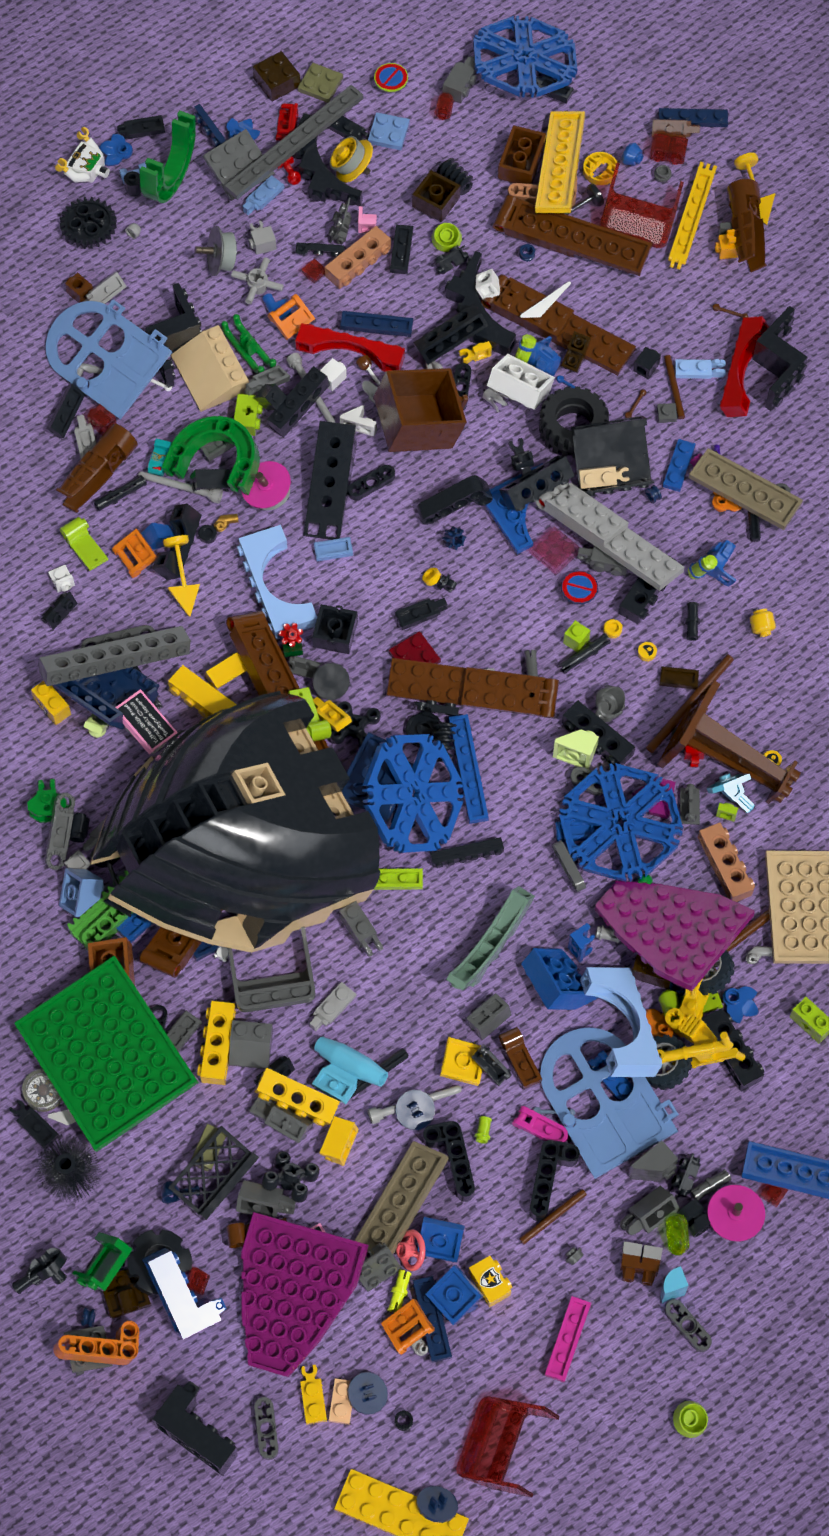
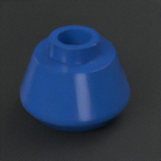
M635 142L628 144L622 154L621 160L623 164L632 166L640 164L644 157L643 151Z

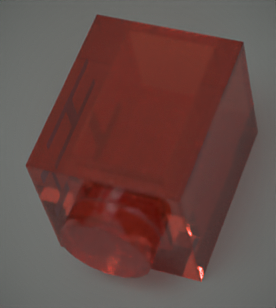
M101 404L96 408H92L87 415L88 423H91L93 428L101 435L112 424H117L115 416Z

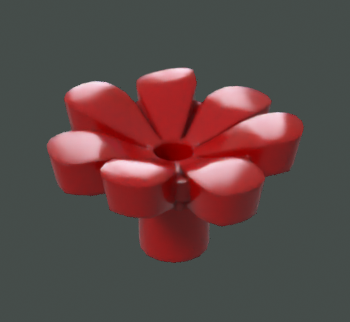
M285 623L283 625L284 631H279L278 635L283 637L281 640L283 645L288 642L290 647H294L295 642H302V638L299 635L303 634V630L297 629V623H292L291 626Z

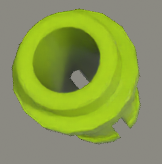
M486 1116L479 1117L477 1133L474 1135L476 1142L486 1144L490 1140L491 1118Z

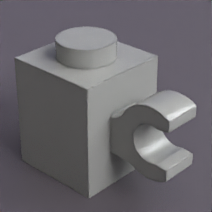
M259 221V227L255 228L251 223V239H249L251 250L254 249L256 255L277 250L276 239L271 226L263 227V222Z

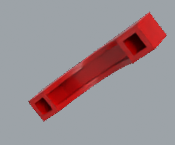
M763 316L743 318L742 324L739 327L735 352L732 355L727 383L724 386L723 398L720 401V408L726 417H743L748 414L751 401L744 388V376L747 365L754 355L756 341L769 328Z
M301 323L295 340L296 350L310 354L331 349H343L368 355L384 372L401 370L405 359V348L398 345H389L382 341H373L345 332L340 333L329 328L316 327L312 324Z

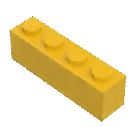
M184 665L168 680L169 691L174 696L183 698L189 707L192 708L194 706L198 709L199 714L204 718L220 710L237 705Z

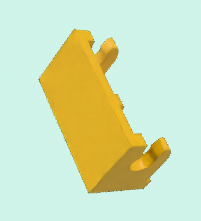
M237 652L207 670L205 677L211 686L218 690L226 683L247 672Z
M334 1116L320 1150V1155L325 1156L326 1160L344 1166L359 1130L355 1122Z

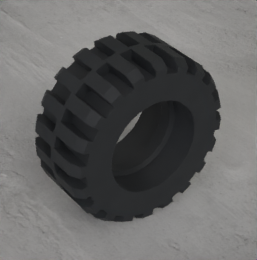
M569 386L564 387V390H556L554 395L550 394L540 410L539 432L542 441H545L547 448H553L552 452L556 454L560 452L562 456L568 457V455H571L572 458H575L572 431L562 427L557 420L565 414L576 413L586 417L591 424L609 421V411L605 407L606 403L603 399L599 400L597 393L594 392L592 394L591 390L587 388L584 390L580 389L579 386H575V388H570Z

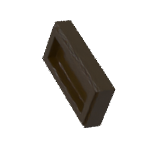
M661 666L660 686L695 690L698 688L699 670Z

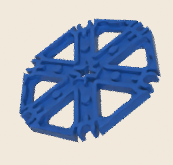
M514 16L482 27L481 30L479 29L478 35L475 34L473 37L474 68L476 73H482L481 79H484V82L520 97L521 92L522 97H525V93H530L531 98H533L536 93L537 98L568 86L572 83V78H575L577 75L576 49L573 39L568 40V33L565 34V31L531 16L530 21L528 16H525V20H520L519 16H516V20H514ZM505 29H512L515 42L494 33ZM532 30H538L551 37L533 44ZM488 49L502 56L484 62L481 61V50ZM564 52L568 55L569 65L549 57ZM517 69V86H511L496 78L499 75ZM535 70L556 79L557 82L540 88L536 84Z
M421 734L392 735L387 737L388 745L386 742H381L380 746H377L362 785L369 786V788L362 789V792H367L369 795L368 799H364L363 802L370 803V805L363 806L366 811H369L374 820L382 842L387 847H393L395 844L394 852L437 851V849L441 848L439 842L446 844L447 840H450L463 801H458L457 799L464 797V795L458 794V788H462L463 785L456 784V782H462L443 743L440 744L441 741L438 740L432 744L433 736ZM404 743L420 744L413 767H411L403 752ZM441 758L450 774V780L448 782L428 783L437 759ZM384 760L397 784L381 785L378 783L377 777ZM430 802H450L452 804V811L445 827L441 825ZM399 804L390 829H388L379 812L380 806ZM415 819L426 838V843L411 844L409 842V834Z
M615 763L617 771H614L613 764H610V771L605 772L603 767L600 766V775L597 772V768L594 769L565 795L562 801L563 805L568 806L566 810H559V818L570 856L572 855L573 862L577 858L582 859V862L579 863V868H583V871L627 882L625 874H628L630 882H632V874L637 873L639 879H642V870L645 873V877H647L680 844V840L675 839L674 836H682L683 826L672 787L669 790V783L663 787L659 784L663 781V778L659 777V774ZM627 776L644 781L646 786L626 803L620 779ZM597 783L602 788L606 807L579 801V796L592 784ZM665 801L668 804L672 822L666 824L644 818L643 816L658 802ZM618 814L620 815V818H622V821H626L624 822L623 826L624 831H622V827L620 826V824H616L619 819ZM577 821L600 828L581 845H576L573 841L570 824ZM635 837L660 843L664 849L650 863H643ZM616 841L622 864L621 869L615 871L596 865V858Z

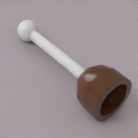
M368 355L360 357L356 361L357 366L361 370H367L379 386L380 381L370 369L372 366L371 359Z

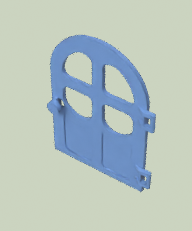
M114 299L109 305L97 301L77 303L63 311L53 322L46 339L47 359L51 367L71 384L73 383L82 392L121 420L172 354V351L163 345L168 338L156 329L149 335L123 317L121 314L125 307ZM114 305L119 307L118 311L113 309ZM98 313L103 315V321L90 337L85 336L73 327V321L81 314ZM112 325H117L124 331V342L119 350L108 352L99 346V341ZM66 334L82 344L81 350L68 365H64L61 362L57 348L59 339ZM157 335L161 337L160 341L155 339ZM90 353H94L104 361V369L96 378L86 380L78 375L77 370Z
M580 1028L562 1035L549 1047L542 1061L540 1075L542 1077L541 1084L549 1102L568 1131L573 1143L578 1147L580 1155L594 1179L656 1145L661 1140L663 1141L677 1133L678 1130L671 1119L679 1114L670 1099L663 1103L659 1101L646 1077H631L634 1087L631 1094L625 1100L612 1101L609 1099L601 1086V1082L610 1076L608 1066L598 1071H593L580 1049L584 1043L589 1041L603 1043L612 1049L621 1048L626 1045L617 1036L608 1031L598 1028ZM570 1055L581 1071L583 1078L560 1091L554 1085V1067L556 1061L561 1056ZM590 1089L600 1103V1110L591 1119H577L570 1113L566 1103L570 1098ZM668 1105L673 1112L670 1115L665 1110V1107Z

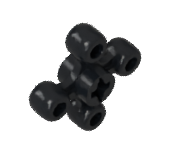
M340 702L338 707L351 717L352 722L338 732L332 729L330 740L334 744H341L345 737L350 735L358 738V745L361 747L367 736L364 731L365 727L369 724H378L381 720V713L377 708H370L361 717L352 713V706L349 702Z
M280 1151L275 1155L274 1166L282 1172L279 1174L273 1171L266 1172L262 1179V1186L264 1189L272 1191L281 1184L284 1189L292 1190L291 1197L295 1202H304L308 1195V1188L305 1184L300 1183V1181L305 1179L307 1182H315L319 1177L320 1169L314 1163H309L304 1169H301L299 1165L290 1163L291 1157L289 1153Z

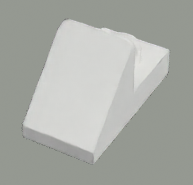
M363 405L340 416V423L356 425V432L375 436L377 431V422L370 418H363Z

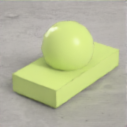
M94 714L84 724V728H87L89 734L95 738L105 735L109 724Z

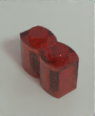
M654 134L650 159L656 162L668 161L674 165L684 164L688 139L679 136L671 137L666 134Z

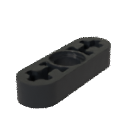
M460 363L455 368L454 381L456 386L462 384L466 387L463 391L457 390L459 396H468L471 367L466 363ZM462 370H465L464 379L461 378Z
M383 465L351 483L348 487L349 498L354 501L361 500L394 481V467ZM384 472L390 473V476L384 475ZM373 479L377 482V484L375 486H369L367 485V481ZM353 489L359 490V494L353 493Z

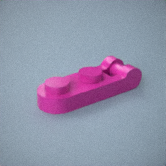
M525 1106L520 1107L518 1117L514 1118L512 1122L513 1126L523 1129L544 1141L554 1140L566 1143L568 1131L564 1126ZM526 1117L531 1118L530 1123L525 1122Z

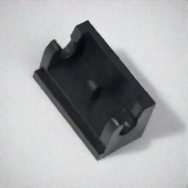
M195 469L190 475L192 490H231L227 484L231 474L230 469Z

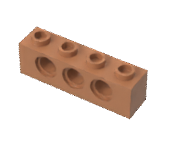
M375 226L325 266V277L339 289L349 285L354 277L361 275L369 265H374L380 256L386 255L390 251L391 238Z
M720 822L699 830L698 840L727 898L738 902L752 896L755 885L752 878H748L744 862L740 861L737 856L736 846L731 844L729 840L728 830L723 828ZM715 844H721L723 848H717ZM729 860L732 864L726 865L723 861ZM738 877L740 881L735 882L731 878Z

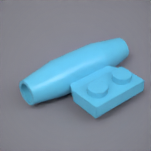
M320 1037L314 1047L315 1051L331 1064L321 1069L312 1083L315 1088L346 1105L357 1089L358 1079L377 1086H382L386 1082L388 1072L371 1058L344 1043L325 1037Z

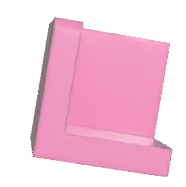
M359 206L358 233H368L376 226L377 215L363 214V206Z

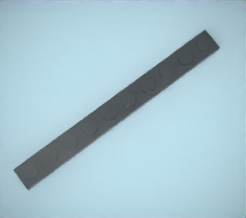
M352 85L347 87L225 185V190L238 200L363 100V94Z

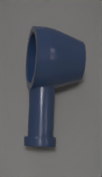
M167 1181L162 1185L161 1199L163 1203L169 1204L180 1200L168 1189L173 1181ZM177 1185L174 1187L180 1193H188V1188L179 1189ZM199 1186L191 1187V1192H200Z

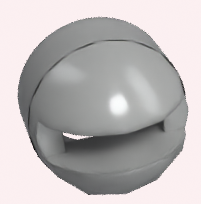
M132 223L125 231L128 236L136 239L140 234L141 228L138 224Z

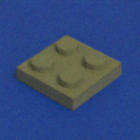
M312 62L298 86V92L329 103L343 80V74Z

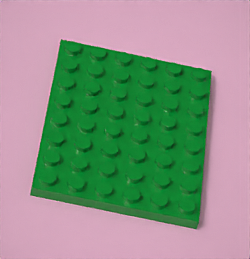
M115 955L14 1023L96 1152L199 1083Z

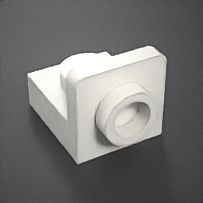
M66 565L48 572L58 593L68 591L72 586H75L73 576L70 575Z

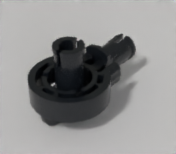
M55 1247L42 1250L31 1261L30 1267L26 1269V1274L12 1283L14 1290L21 1294L31 1285H40V1281L52 1277L57 1285L61 1284L67 1278V1275L61 1270L67 1260L66 1256L60 1249Z

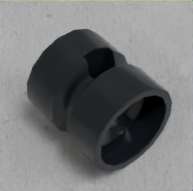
M694 1199L686 1204L676 1214L683 1224H688L687 1229L694 1238L700 1236L711 1227L708 1214L703 1212L704 1207L698 1199Z

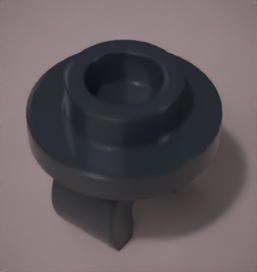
M449 573L446 576L442 575L437 584L440 585L438 587L439 590L444 588L451 593L457 583L449 579L451 576Z

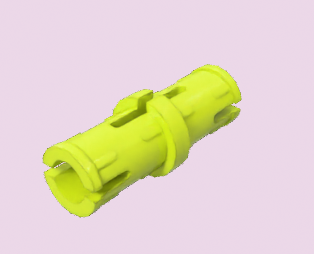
M405 1270L398 1271L395 1287H392L391 1290L393 1294L388 1311L392 1312L395 1308V1313L402 1307L404 1297L408 1294L407 1286L412 1273L408 1271L405 1273Z

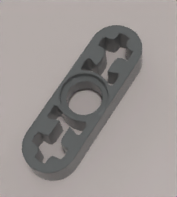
M562 840L553 843L552 848L575 891L579 892L586 889L585 882Z
M670 1300L665 1307L666 1316L696 1351H708L712 1344L710 1335L681 1301ZM671 1305L679 1307L678 1313L681 1316L684 1313L687 1315L679 1323L676 1321L679 1319V1316L675 1312L673 1314L670 1313ZM684 1321H691L694 1324V1329L689 1332L685 1331L682 1323ZM697 1329L700 1331L697 1334L699 1338L707 1340L705 1347L697 1345L699 1340L696 1336L693 1339L690 1337L696 1333Z
M261 1397L254 1405L259 1451L265 1460H273L279 1452L274 1406L269 1398ZM263 1402L270 1406L266 1411L267 1417L272 1416V1419L263 1418L262 1409H258V1407L262 1406ZM264 1423H270L273 1430L269 1434H263L260 1430L261 1426ZM261 1438L270 1439L271 1448H275L271 1455L263 1452V1449H266L267 1446L266 1440L261 1441Z

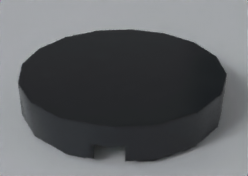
M327 662L318 666L313 673L312 685L314 691L323 699H338L349 688V674L338 663Z
M420 712L409 718L406 723L405 733L406 735L429 734L431 736V733L436 731L432 728V725L438 724L437 722L441 721L431 712ZM411 743L412 745L420 748L419 743Z

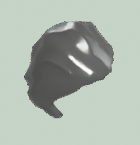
M605 685L596 693L595 705L597 710L595 714L606 723L616 719V717L623 713L625 708L624 691L620 687Z

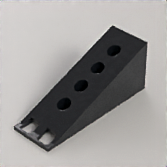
M327 421L319 422L303 536L329 540L340 539L348 498V487L351 481L357 449L356 425ZM326 503L331 504L329 507L323 506ZM309 523L320 525L318 535L308 534ZM327 526L338 527L336 537L326 536Z

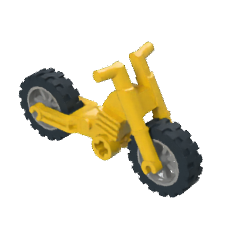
M727 950L693 991L686 989L681 1007L679 1009L672 1008L667 1011L665 1021L679 1037H685L694 1046H685L675 1036L663 1035V1037H654L659 1057L662 1059V1067L659 1069V1071L662 1069V1074H656L655 1077H646L653 1088L657 1089L658 1087L660 1090L675 1088V1085H680L683 1083L682 1080L688 1077V1072L691 1068L695 1069L698 1066L723 1062L732 1058H736L739 1061L745 1059L743 1053L738 1051L737 1048H732L733 1043L730 1041L727 1032H722L720 1034L721 1041H718L717 1037L705 1022L702 1021L704 1005L709 994H716L718 990H723L725 985L731 982V976L734 975L733 967H735V964Z

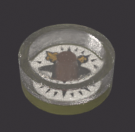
M43 1068L32 1071L24 1079L22 1093L29 1107L39 1112H47L53 1110L61 1103L62 1098Z

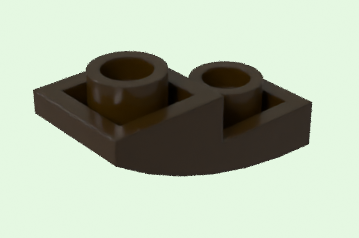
M574 331L561 367L578 373L591 338Z

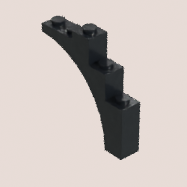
M303 113L298 127L312 115ZM318 136L293 155L296 159H302L299 165L301 177L305 180H311L308 187L309 198L317 202H325L327 197L343 202L350 198L349 205L361 206L363 201L362 191L340 181L323 163L317 148Z
M475 251L474 255L468 258L467 267L461 271L459 277L454 275L452 280L446 283V298L459 303L456 309L458 313L474 303L489 326L470 337L469 341L475 344L489 341L492 351L506 356L511 353L516 344V334L493 320L479 300L476 290V275L482 263V253Z

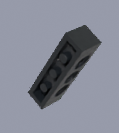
M473 303L413 343L429 365L489 325Z
M313 366L287 395V398L279 408L274 410L267 418L269 427L284 438L330 386L328 376Z
M556 456L499 489L508 510L520 511L529 502H536L541 495L554 491V488L558 485L567 484L569 479L575 475L567 457Z
M638 577L620 604L618 614L638 624L641 619L644 620L649 613L648 608L650 605H655L660 591Z
M579 700L563 714L562 723L567 731L589 730L601 736L598 739L595 754L602 755L609 765L613 764L614 767L615 763L624 765L634 755L635 746ZM579 723H586L587 726H580ZM614 746L616 749L610 750L607 747Z
M723 1008L702 1018V1021L705 1022L718 1041H721L718 1030H726L733 1046L737 1047L738 1051L745 1055L743 1061H739L736 1058L723 1061L741 1092L762 1081L764 1069L753 1058L752 1049L743 1042L740 1030L734 1028L730 1014L728 1012L725 1013ZM744 1062L749 1068L743 1069L739 1066V1063Z

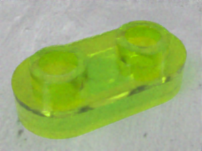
M677 1213L673 1214L666 1220L667 1245L672 1254L680 1256L689 1249L688 1224L684 1216Z

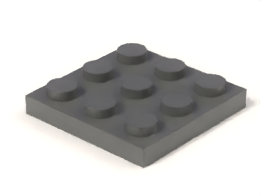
M247 129L202 157L229 199L233 201L235 198L225 190V185L263 154ZM274 171L271 172L267 177H265V178H264L262 181H260L258 184H260L261 182H263V181H265L266 179H268L271 175L273 176V175L275 174Z

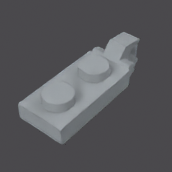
M113 272L85 295L87 299L83 302L97 301L105 304L127 286L118 272Z
M84 415L77 416L79 426L75 427L74 430L81 459L97 444L93 426L91 423L87 424Z
M341 982L313 1013L314 1019L310 1022V1027L316 1032L323 1024L325 1026L331 1024L357 997V994Z

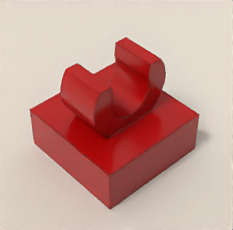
M686 746L684 759H690V767H698L699 759H704L705 754L690 746Z

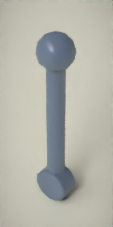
M539 1107L533 1109V1111L539 1114H556L555 1110H541ZM569 1109L570 1113L574 1116L575 1110Z

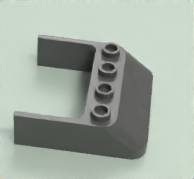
M301 927L307 965L304 972L239 981L236 978L232 948H228L236 1005L240 1011L253 1012L309 1003L315 998V985L305 927Z

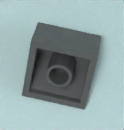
M232 1020L229 1066L269 1069L273 1038L272 1024Z
M661 1140L631 1165L628 1177L633 1180L660 1182L663 1179L668 1180L675 1174L674 1170L677 1168L678 1158Z

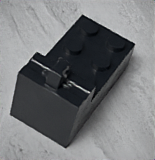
M191 1381L184 1387L177 1385L152 1418L155 1427L217 1473L224 1476L238 1456L235 1443L226 1436L224 1439L220 1437L218 1430L212 1425L208 1424L205 1426L200 1421L201 1418L193 1412L198 1405L196 1396L200 1388Z

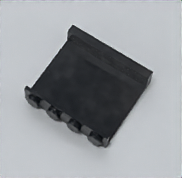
M637 416L571 427L579 489H581L579 469L616 466V471L621 467L629 468V471L622 473V477H629V481L624 482L617 479V485L584 488L581 490L589 496H595L598 492L610 494L616 489L628 491L634 486L646 488L649 487V484L654 483V480L651 478L645 432V426H647L646 417Z

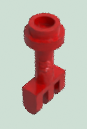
M291 156L278 169L284 167L288 173V182L292 185H297L301 181V175L291 167L290 164L294 163V159Z

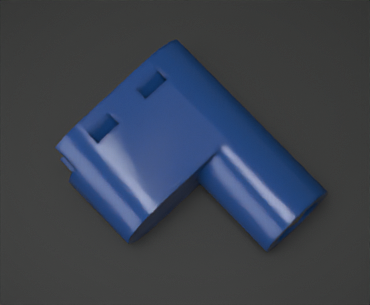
M266 294L262 298L269 313L277 310L288 301L283 299L275 302L272 294ZM292 308L279 316V318L282 319L290 316Z

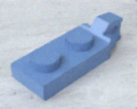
M271 175L248 196L246 203L243 205V212L249 215L255 209L257 211L259 209L262 210L285 188L284 184Z

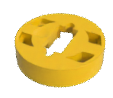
M606 152L590 154L583 164L584 177L595 185L611 183L618 173L616 159ZM601 164H608L606 170L601 175L593 177V172Z

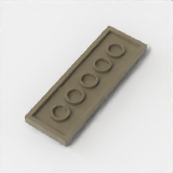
M709 448L689 474V479L782 530H785L803 503L801 498Z
M415 1141L412 1142L355 1239L357 1242L369 1245L367 1254H369L368 1251L370 1250L374 1255L372 1248L384 1242L391 1253L394 1254L398 1243L403 1239L449 1160L447 1155Z

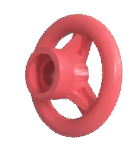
M413 1229L406 1231L396 1248L397 1256L400 1258L402 1265L409 1271L418 1270L425 1258L424 1239L418 1231ZM414 1237H415V1238L417 1239V1241H418L419 1251L417 1250V1247H416V1245H415V1239H414ZM411 1257L418 1259L414 1265L408 1263Z

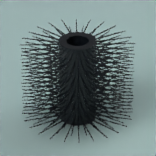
M69 1139L68 1143L62 1140L60 1148L55 1140L60 1151L59 1155L49 1144L52 1151L47 1148L48 1155L45 1151L46 1157L43 1159L44 1162L42 1160L39 1161L42 1166L36 1167H43L38 1169H47L39 1171H45L40 1173L46 1175L44 1179H46L48 1187L51 1189L54 1186L53 1192L56 1189L58 1190V1196L55 1197H62L59 1194L63 1193L66 1200V1193L69 1199V1194L75 1198L78 1192L82 1198L76 1183L78 1182L87 1194L88 1192L85 1187L91 1192V1180L94 1179L92 1176L95 1174H93L94 1172L90 1173L93 1171L90 1170L92 1169L90 1167L95 1166L96 1172L99 1173L101 1171H98L100 1169L96 1167L99 1164H97L98 1162L92 1163L94 1161H92L93 1159H91L89 1151H84L89 1145L79 1151V1142L75 1148L72 1139L71 1146Z

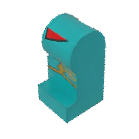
M156 438L154 450L148 464V473L158 476L164 475L165 472L162 469V465L172 442Z

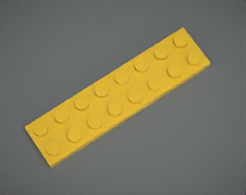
M585 111L550 112L535 205L536 213H571Z

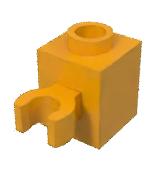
M735 229L727 230V234L718 236V242H715V252L719 253V259L738 258L735 247Z

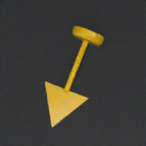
M746 153L737 157L734 160L735 167L739 170L747 169L749 178L755 181L751 168L758 163V155L756 153ZM775 193L762 197L759 205L761 219L763 218V223L766 225L769 221Z
M188 535L174 536L164 539L163 544L168 548L175 547L182 586L168 587V589L190 617L200 584H186L179 546L189 542Z

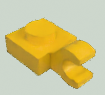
M489 341L478 343L472 347V350L461 349L459 356H467L463 358V363L468 364L472 360L476 362L490 357L492 346Z

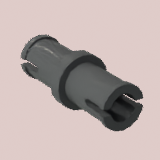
M723 1169V1171L715 1176L706 1178L705 1182L691 1189L690 1192L695 1199L699 1200L711 1192L715 1193L717 1188L732 1179L726 1169Z

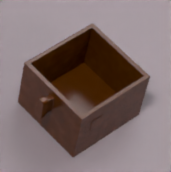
M451 368L386 371L373 396L388 452L451 449L454 447L467 423L463 409L468 401V396L462 395V397H459Z

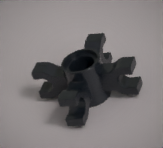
M519 438L518 447L514 446L513 441H509L508 445L515 454L511 456L512 468L516 472L521 471L523 476L531 471L530 467L534 466V457L531 451H524L523 439Z

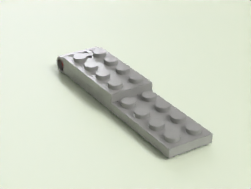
M571 482L565 485H558L554 488V491L546 492L536 501L538 508L549 513L659 591L684 572V566L628 528L629 522Z

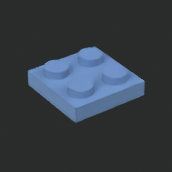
M376 112L368 141L372 145L402 151L410 119Z

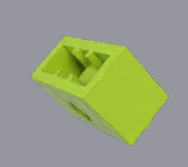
M238 394L234 420L246 427L251 436H256V430H260L261 419H258V417L263 412V406L254 398L255 395Z
M805 997L792 1009L790 1018L818 1044L829 1035V1017L810 999Z

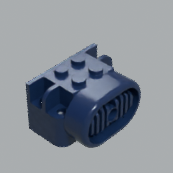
M369 732L347 771L350 780L341 791L354 815L366 812L363 805H370V803L363 802L364 799H368V793L362 792V789L369 788V786L362 785L377 746H380L381 742H386L388 745L387 740ZM384 760L377 777L378 783L381 785L397 784ZM399 804L380 806L379 812L386 826H391Z

